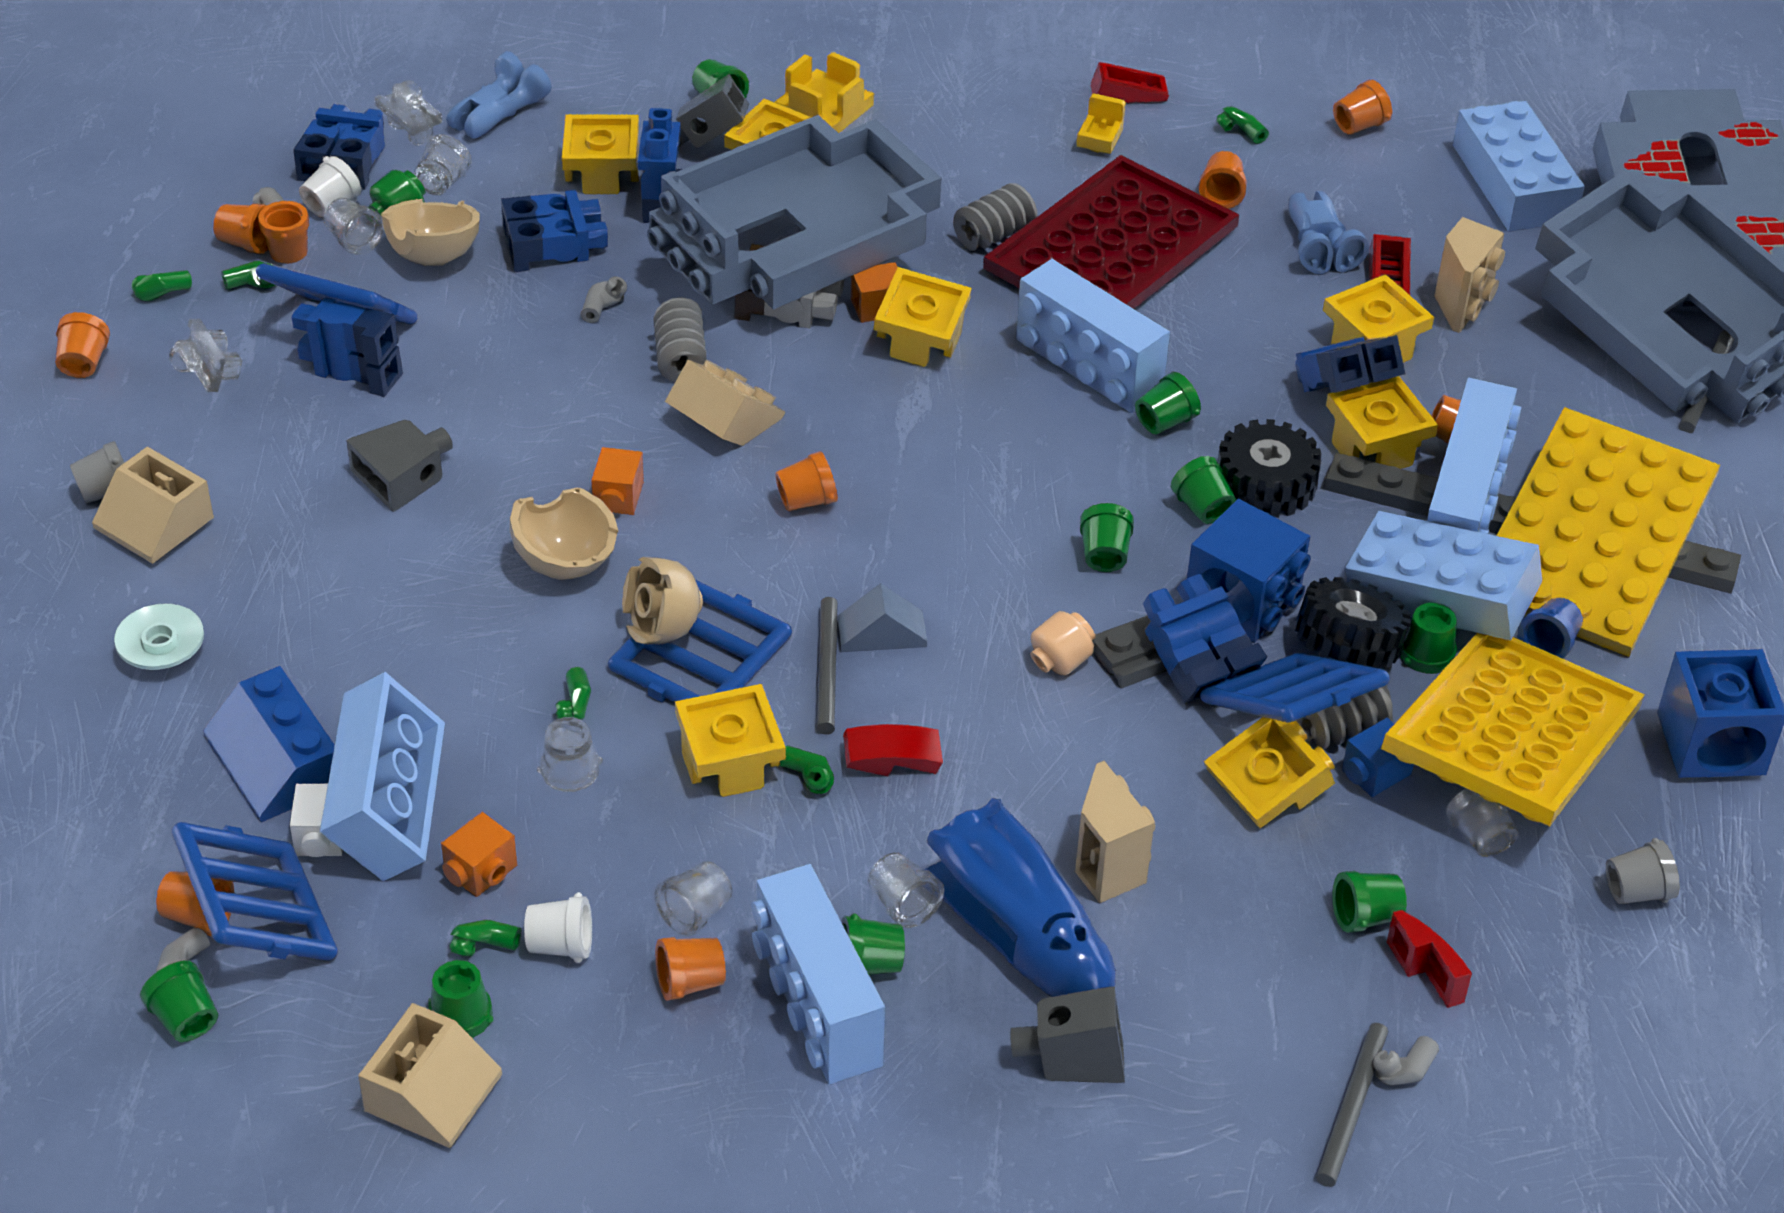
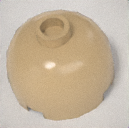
M641 557L638 560L642 563L640 566H631L623 586V613H631L633 626H626L628 633L635 642L642 644L671 643L686 635L697 620L703 605L702 594L692 573L679 562L658 557Z

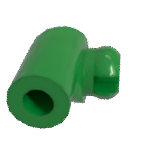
M1228 106L1223 108V112L1216 118V122L1225 131H1230L1234 125H1237L1256 144L1263 143L1268 138L1269 131L1253 115L1236 107Z
M253 261L221 271V276L227 290L245 284L269 289L275 285L260 279L256 275V268L260 264L274 265Z
M187 270L150 274L148 276L139 275L132 281L131 288L136 298L142 301H152L171 291L190 289L192 277Z
M580 667L571 668L566 673L565 679L570 700H559L555 704L557 721L560 724L573 722L575 725L585 718L591 695V687L586 671Z
M789 745L786 746V760L780 761L782 767L801 772L807 788L815 794L826 793L832 788L834 774L826 757Z
M489 919L459 924L450 933V935H453L449 949L451 953L471 957L475 953L477 941L516 950L521 940L522 929L521 927Z

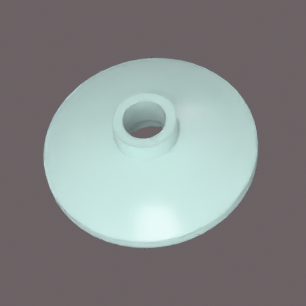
M155 604L138 609L128 615L118 626L115 632L114 643L118 655L126 663L141 669L160 670L179 665L191 658L203 642L204 629L200 618L190 609L175 604Z

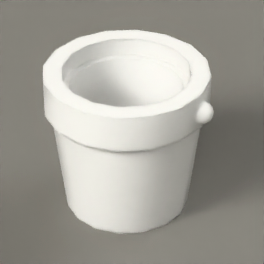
M325 156L323 163L319 165V169L299 187V194L303 203L313 214L324 217L345 203H356V198L361 195L362 189L356 174L343 160L337 157Z
M578 892L574 897H570L569 900L529 905L526 909L524 922L525 943L528 952L570 956L576 963H580L582 959L588 958L592 944V915L587 897L582 896Z

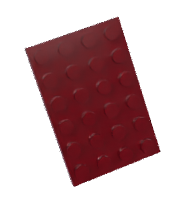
M1119 155L985 255L983 269L1020 288L1021 278L1053 259L1135 309L1238 227L1240 214L1123 155Z

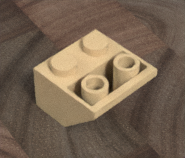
M1464 217L1459 220L1446 236L1434 296L1450 327L1458 333L1461 332L1469 321L1474 322L1477 319L1486 300L1491 301L1494 298L1499 286V280L1495 279L1496 271L1501 267L1505 257V250L1501 249L1504 238L1503 232Z
M687 360L665 400L666 403L718 437L741 446L780 421L785 414L784 410L773 404L776 399L775 396L757 386L753 388L746 383L747 379L729 368L725 370L709 360H705L703 365Z
M147 446L116 469L92 521L93 528L153 564L214 518L207 481Z
M1105 761L1099 762L1095 766L1081 811L1075 868L1076 874L1099 903L1147 883L1149 862L1151 861L1152 838L1155 831V821L1149 809L1137 802L1130 793L1124 778L1116 775Z
M412 1003L358 1075L364 1111L451 1148L502 1076V1068L455 1020Z

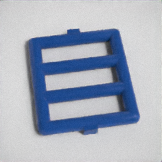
M260 264L256 268V275L260 279L302 297L322 301L324 297L336 299V303H347L394 314L395 321L414 324L417 321L418 316L413 309L373 291L268 264Z
M696 580L704 603L769 634L758 646H755L697 617L689 633L744 659L733 673L673 643L642 644L635 642L632 637L610 657L608 667L612 672L648 689V696L662 703L665 699L675 702L699 697L700 695L632 662L643 649L719 685V688L714 693L743 688L791 637V626L752 607V600L737 594L733 598Z
M1295 653L1261 667L1244 670L1232 678L1206 686L1201 690L1200 698L1206 704L1291 723L1332 706H1341L1351 702L1353 698L1384 687L1389 683L1390 676L1383 669L1304 653Z
M179 822L173 826L172 836L213 939L217 943L266 951L268 957L284 960L288 955L326 961L336 957L338 953L337 946L291 843L244 834L241 828L225 825L223 829ZM198 845L275 858L279 860L283 871L202 857ZM211 878L289 891L293 893L297 904L216 891ZM225 912L306 925L312 939L231 926Z

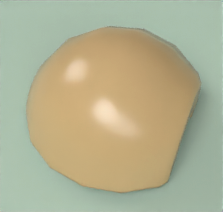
M422 199L404 201L387 208L382 213V222L388 241L401 257L423 266H442L467 252L478 234L480 213L472 206L464 204V201L458 202L455 205L442 202H422Z
M578 487L563 490L557 499L544 505L534 504L533 497L520 498L513 503L510 516V534L514 549L533 571L558 580L574 579L595 571L612 554L617 533L619 532L614 514L604 502L588 491Z

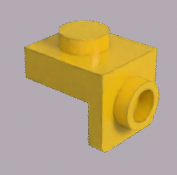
M1092 94L1089 98L1088 115L1077 134L1076 146L1090 149L1093 152L1111 154L1123 131L1125 101Z

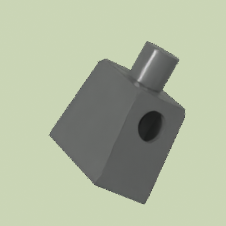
M729 74L680 108L676 117L677 122H681L679 147L690 140L694 147L699 148L744 120L749 103ZM698 118H702L706 122L700 121Z
M401 420L346 440L350 470L392 512L400 509L441 480L443 475L440 455L453 448L452 440L444 428L440 427L425 435L410 420Z
M1115 986L1041 999L1037 1003L1038 1026L1010 1028L1012 1056L1041 1055L1045 1078L1050 1081L1125 1083L1124 1044Z

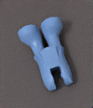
M509 51L503 52L496 58L494 63L497 79L492 84L483 85L479 91L457 103L446 117L448 125L458 131L465 130V133L473 139L484 135L502 119L514 116L517 110L541 101L551 92V82L545 71L534 64L524 70L521 61L516 55Z
M1324 191L1315 192L1314 201H1308L1304 193H1295L1290 196L1288 202L1289 214L1299 231V259L1307 270L1323 275L1329 271L1333 258L1337 272L1343 273L1357 267L1367 257L1369 243L1365 235L1356 229L1346 231L1345 226L1337 217L1333 202Z

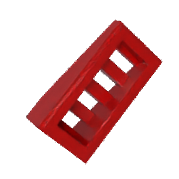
M1098 62L1091 81L1092 94L1121 99L1125 103L1167 102L1169 97L1164 75L1109 63Z
M1373 234L1369 247L1370 280L1386 274L1389 278L1399 279V281L1394 282L1410 295L1411 238ZM1381 258L1395 259L1398 261L1381 260ZM1381 268L1399 269V271L1385 270Z

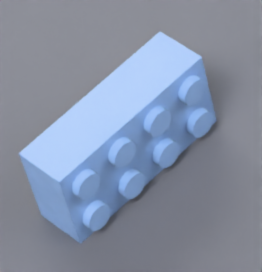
M1513 101L1507 104L1478 106L1476 108L1459 110L1453 147L1508 232L1542 227L1543 223L1582 198L1585 186L1527 101Z
M1053 259L1021 278L1016 340L1131 414L1135 412V402L1157 385L1159 380L1165 376L1170 331Z
M1468 377L1429 508L1427 521L1485 534L1489 533L1488 528L1496 510L1499 489L1502 487L1508 465L1507 460L1509 454L1511 455L1517 433L1516 428L1522 408L1521 406L1514 405L1517 388Z
M1378 511L1345 567L1347 582L1354 579L1360 581L1362 586L1368 587L1371 584L1378 587L1377 591L1380 593L1388 592L1393 595L1392 601H1401L1405 605L1403 610H1408L1411 618L1415 609L1420 605L1439 603L1447 606L1455 613L1457 619L1456 628L1510 641L1542 583L1540 550L1537 544Z
M386 672L344 693L320 832L331 842L339 846L382 881L426 861L445 727L443 720Z
M811 864L757 880V901L751 903L753 917L757 925V931L752 932L753 945L759 959L766 958L770 965V979L776 994H784L788 1001L787 1012L793 1029L796 1032L802 1030L806 1038V1053L814 1069L821 1068L828 1084L883 1067L885 1006Z

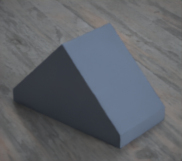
M882 583L837 616L841 652L927 647L922 610Z

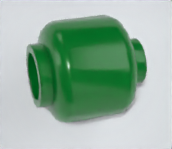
M391 170L371 186L369 194L373 203L369 205V208L373 215L382 222V213L387 208L404 201L422 199V202H425L423 195H425L426 191L420 180L409 170L405 172Z

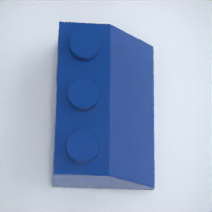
M281 666L239 682L203 730L205 738L260 822H264L292 809L296 784H328L335 744Z

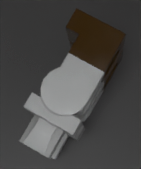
M751 244L749 251L758 250L765 246ZM844 279L774 310L762 298H758L752 289L735 295L734 319L750 321L752 314L776 317L785 323L799 322V327L811 328L813 318L833 321L837 308V297H841Z

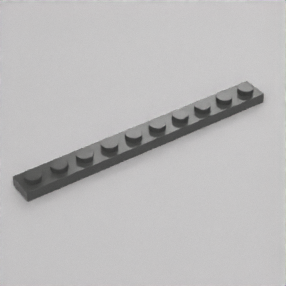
M1336 453L1326 477L1324 490L1428 516L1438 478L1360 459L1355 456ZM1498 493L1497 506L1493 520L1490 521L1489 532L1498 534L1516 497ZM1685 541L1668 578L1732 594L1741 554Z

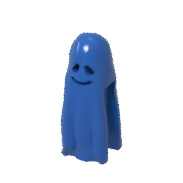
M991 798L982 808L965 811L955 816L942 829H936L929 833L927 843L941 861L924 869V881L972 929L998 950L1019 973L1050 997L1116 985V969L1111 953L1095 931L1084 906L1062 879L1040 843L1004 807L1001 799Z

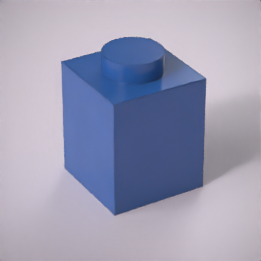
M1388 717L1347 741L1342 771L1346 773L1352 783L1359 785L1371 797L1410 776L1414 764L1400 761L1395 755L1381 749L1385 734L1394 725Z

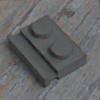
M1148 616L1095 634L1093 654L1110 676L1114 675L1117 678V685L1120 688L1167 672L1156 651L1154 642H1150L1145 633V629L1151 622Z

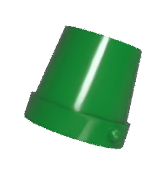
M707 59L697 65L692 75V85L699 93H702L728 74L745 98H747L749 92V80L744 72L735 66L725 65L716 60Z
M1172 371L1161 378L1157 385L1135 402V411L1141 424L1150 433L1157 435L1182 422L1187 423L1200 415L1201 403L1191 382L1179 372Z
M1201 456L1191 460L1177 471L1171 480L1170 487L1178 500L1184 502L1205 524L1214 523L1236 501L1222 474L1220 465L1211 456Z
M1100 503L1090 506L1081 514L1080 533L1083 536L1085 562L1092 569L1100 572H1112L1121 569L1127 563L1130 538L1134 528V517L1128 509L1113 503Z
M1425 603L1415 609L1400 652L1401 659L1408 667L1425 674H1438L1455 658L1457 652V619L1455 613L1447 606L1439 603Z
M1346 871L1337 874L1332 889L1334 914L1342 930L1347 933L1361 932L1368 927L1390 923L1393 912L1399 910L1406 912L1407 896L1401 878L1396 874Z
M855 913L842 918L841 923L868 975L898 973L902 970L905 955V936L901 924L861 919Z
M454 960L441 965L434 972L431 998L428 999V1009L455 1020L472 1038L483 1033L490 1023L494 1021L491 998L485 990L478 968L468 961Z
M178 961L158 970L145 982L139 994L148 1012L154 1014L173 1038L179 1042H188L204 1035L214 1026L219 1017L218 1011L204 984L203 974L197 965L191 961Z

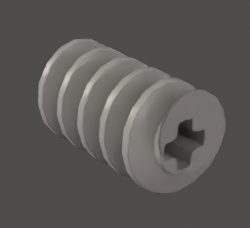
M1008 183L1002 186L1001 189L999 188L979 198V200L969 203L968 206L957 209L953 218V226L958 239L964 247L974 251L978 246L987 248L991 246L992 242L996 243L1002 240L1003 236H1010L1015 230L1019 231L1037 217V208L1031 195L1022 186L1016 183Z
M673 298L663 302L656 309L653 316L658 369L666 379L676 382L687 360L703 365L707 359L702 310L698 303L687 298Z
M1386 685L1353 698L1351 702L1338 707L1332 706L1296 721L1308 737L1305 740L1306 742H1310L1313 739L1315 744L1322 749L1328 748L1330 738L1335 744H1343L1346 734L1349 738H1352L1361 733L1362 730L1370 728L1387 717L1393 722V705L1390 692Z

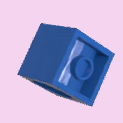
M1237 499L1191 544L1187 578L1200 573L1211 590L1222 586L1228 596L1226 601L1235 609L1240 625L1250 641L1255 643L1266 631L1272 632L1277 627L1282 615L1289 607L1295 608L1302 600L1306 589L1302 585L1303 577L1311 560V556L1307 554L1310 535Z
M1764 650L1675 652L1657 714L1678 778L1767 775L1784 726V704Z

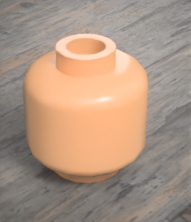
M1058 611L1031 633V644L1034 650L1030 653V656L1043 672L1047 673L1052 670L1059 675L1065 676L1093 654L1095 633L1090 624L1080 614Z

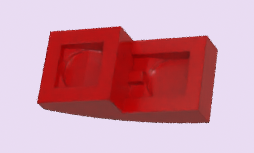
M880 724L847 728L843 734L846 768L888 777L895 765L936 774L943 764L938 729L913 725Z
M1403 910L1393 912L1386 942L1407 976L1411 977L1425 972L1447 1008L1465 1003L1472 972L1465 962L1429 926Z

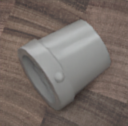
M115 441L103 445V448L70 465L86 503L103 499L116 469L124 464Z
M1653 838L1651 842L1645 843L1640 848L1606 861L1605 868L1608 885L1618 904L1660 900L1663 903H1667L1670 899L1677 898L1679 895L1680 882L1677 866L1668 845L1663 840Z

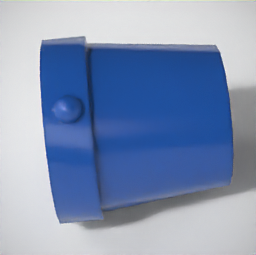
M1560 597L1553 598L1523 618L1518 627L1517 638L1563 659L1569 654L1575 644V638L1583 624V616L1580 609L1572 601Z

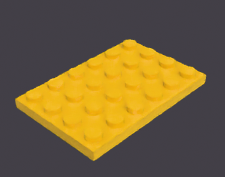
M1564 407L1496 535L1539 545L1542 583L1524 616L1534 609H1539L1553 598L1568 599L1577 605L1583 616V624L1576 637L1630 657L1718 475L1720 464Z
M1476 633L1385 734L1381 749L1395 755L1397 759L1404 763L1415 764L1436 774L1443 781L1456 783L1478 793L1487 801L1500 803L1513 809L1530 821L1541 822L1551 826L1638 712L1645 694L1513 637L1510 641Z

